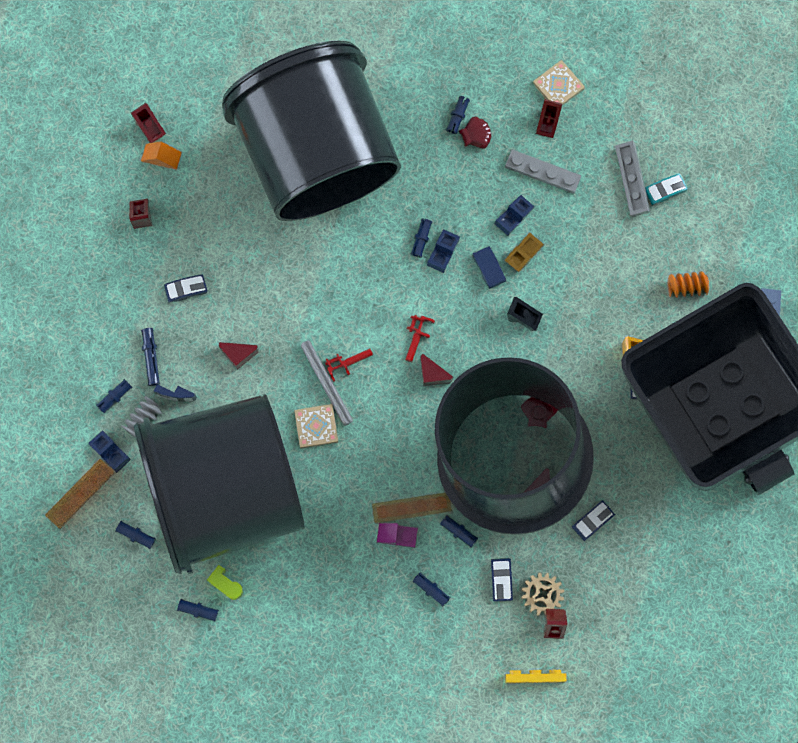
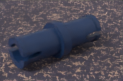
M459 96L455 109L451 112L452 117L446 128L447 132H450L453 128L452 133H458L461 121L465 119V111L470 102V99L467 97L464 100V96Z
M421 218L418 232L414 236L415 242L411 252L412 256L422 258L425 244L429 241L428 234L433 223L431 220L425 219L424 221V218Z
M123 379L113 390L110 389L108 391L109 394L96 406L105 414L116 402L119 403L121 401L120 398L133 387Z
M448 515L440 523L441 526L454 534V538H459L470 548L478 540V537L466 530L463 524H458Z
M123 521L119 522L115 532L128 537L131 542H137L148 549L152 548L156 540L155 537L142 532L140 528H134Z
M421 572L414 578L413 583L418 585L426 592L425 595L431 596L442 607L450 600L451 597L439 589L437 583H432Z
M180 599L177 611L194 615V618L201 617L213 622L216 621L219 611L218 609L203 606L200 602L196 604Z

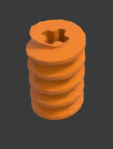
M700 271L698 275L696 272H692L691 276L688 273H684L682 277L679 273L676 277L673 274H670L667 283L670 297L674 293L675 297L678 298L679 292L682 293L683 297H686L687 291H689L691 296L694 295V291H697L698 296H701L702 290L705 291L706 295L709 294V280L707 274L705 275L703 271Z

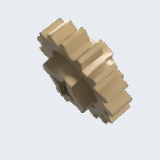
M538 573V578L532 575L530 577L531 582L525 581L528 587L522 588L521 591L525 592L526 595H523L521 599L527 600L524 604L525 607L531 606L529 612L537 610V616L541 612L546 616V609L561 607L558 601L564 600L560 596V594L564 593V590L559 589V586L562 584L561 582H554L556 580L555 576L550 579L549 573H546L545 577ZM540 581L548 582V583L551 584V585H550V586L542 585V583H541ZM533 586L535 593L530 597V589ZM539 590L543 592L550 590L546 595L547 599H544V597L535 598L539 595ZM555 591L556 598L553 603L551 600V595ZM535 603H543L546 607H538Z

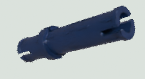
M153 328L141 330L143 338L142 351H144L148 386L160 384L156 357L157 344L154 341Z

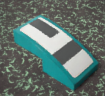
M680 173L645 187L651 204L654 205L664 202L672 196L684 193L688 188Z

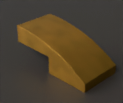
M529 232L522 242L507 256L505 261L520 272L544 244Z

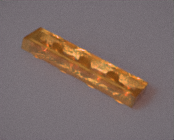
M99 459L45 516L61 529L115 472Z
M446 493L372 504L375 524L452 512L451 502Z

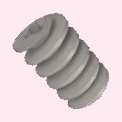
M144 396L147 403L139 402L142 409L135 407L137 415L130 414L132 421L125 420L127 427L121 425L123 429L135 438L134 425L137 422L143 423V418L149 417V420L157 421L154 414H162L159 409L160 407L147 396Z

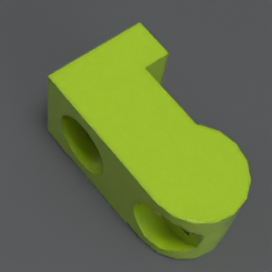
M218 565L207 581L232 600L242 597V586L238 582H232L223 574L226 570Z

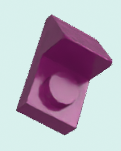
M379 523L376 543L415 548L418 528L400 526L398 523Z

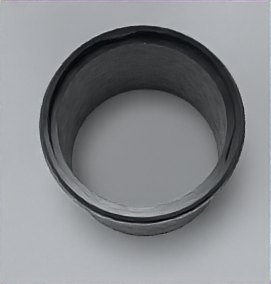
M321 42L277 56L239 78L223 96L222 108L224 118L229 124L237 126L278 220L296 221L307 219L359 200L385 185L401 169V164L363 73L367 65L366 57L351 42Z
M522 358L491 359L469 368L458 376L441 399L435 419L438 473L446 495L464 517L474 524L493 532L510 535L528 534L554 525L577 506L591 480L594 464L593 444L589 429L579 413L573 394L554 372L539 363ZM521 395L542 400L556 408L572 426L576 439L571 455L563 468L542 486L519 494H494L470 485L452 469L451 451L456 433L464 420L484 403L499 397Z
M266 394L151 424L149 417L143 418V423L137 422L134 425L135 436L150 492L176 573L182 574L183 571L187 570V573L191 574L193 573L192 564L305 529L302 510L287 454Z

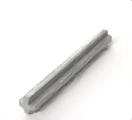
M309 340L303 342L301 348L344 426L349 425L353 422L352 417Z

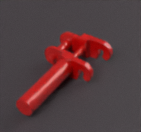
M417 315L410 317L412 322L407 329L409 332L414 331L415 334L413 335L406 361L413 362L421 336L430 338L429 334L421 332V327L424 321H430L434 324L435 320L425 316L419 318ZM416 321L420 322L418 329L414 328Z
M369 348L344 361H341L342 356L336 354V358L326 359L325 365L329 366L327 370L332 381H336L332 374L333 370L344 367L347 375H350L348 366L372 356L371 349ZM336 361L340 362V365L333 368L330 365Z

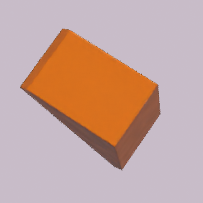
M162 141L148 143L145 145L141 162L177 170L182 152Z

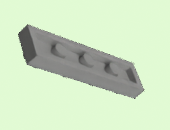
M632 140L616 145L615 148L630 216L635 217L648 213L650 208L635 142Z
M513 149L505 165L507 169L575 194L581 179L579 174Z

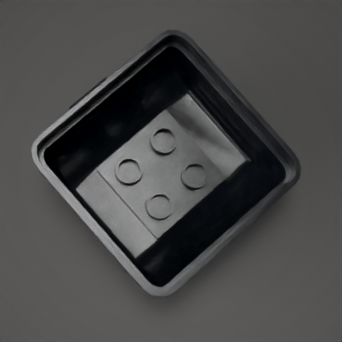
M752 283L739 284L631 347L623 354L621 360L622 371L627 383L693 487L701 491L713 490L743 472L744 482L750 485L757 495H760L795 475L789 462L790 458L787 454H784L782 449L798 440V343L765 293L758 286Z

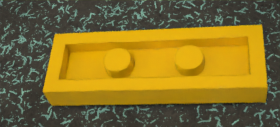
M510 670L509 674L505 675V683H554L567 681L566 673H561V670H549V674H541V670H529V674H521V670Z

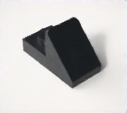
M514 297L507 316L509 322H519L526 328L536 331L543 313L518 297Z

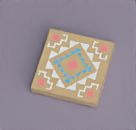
M562 60L533 81L535 87L547 100L559 102L563 105L585 89V86Z
M332 404L294 410L300 449L338 443Z

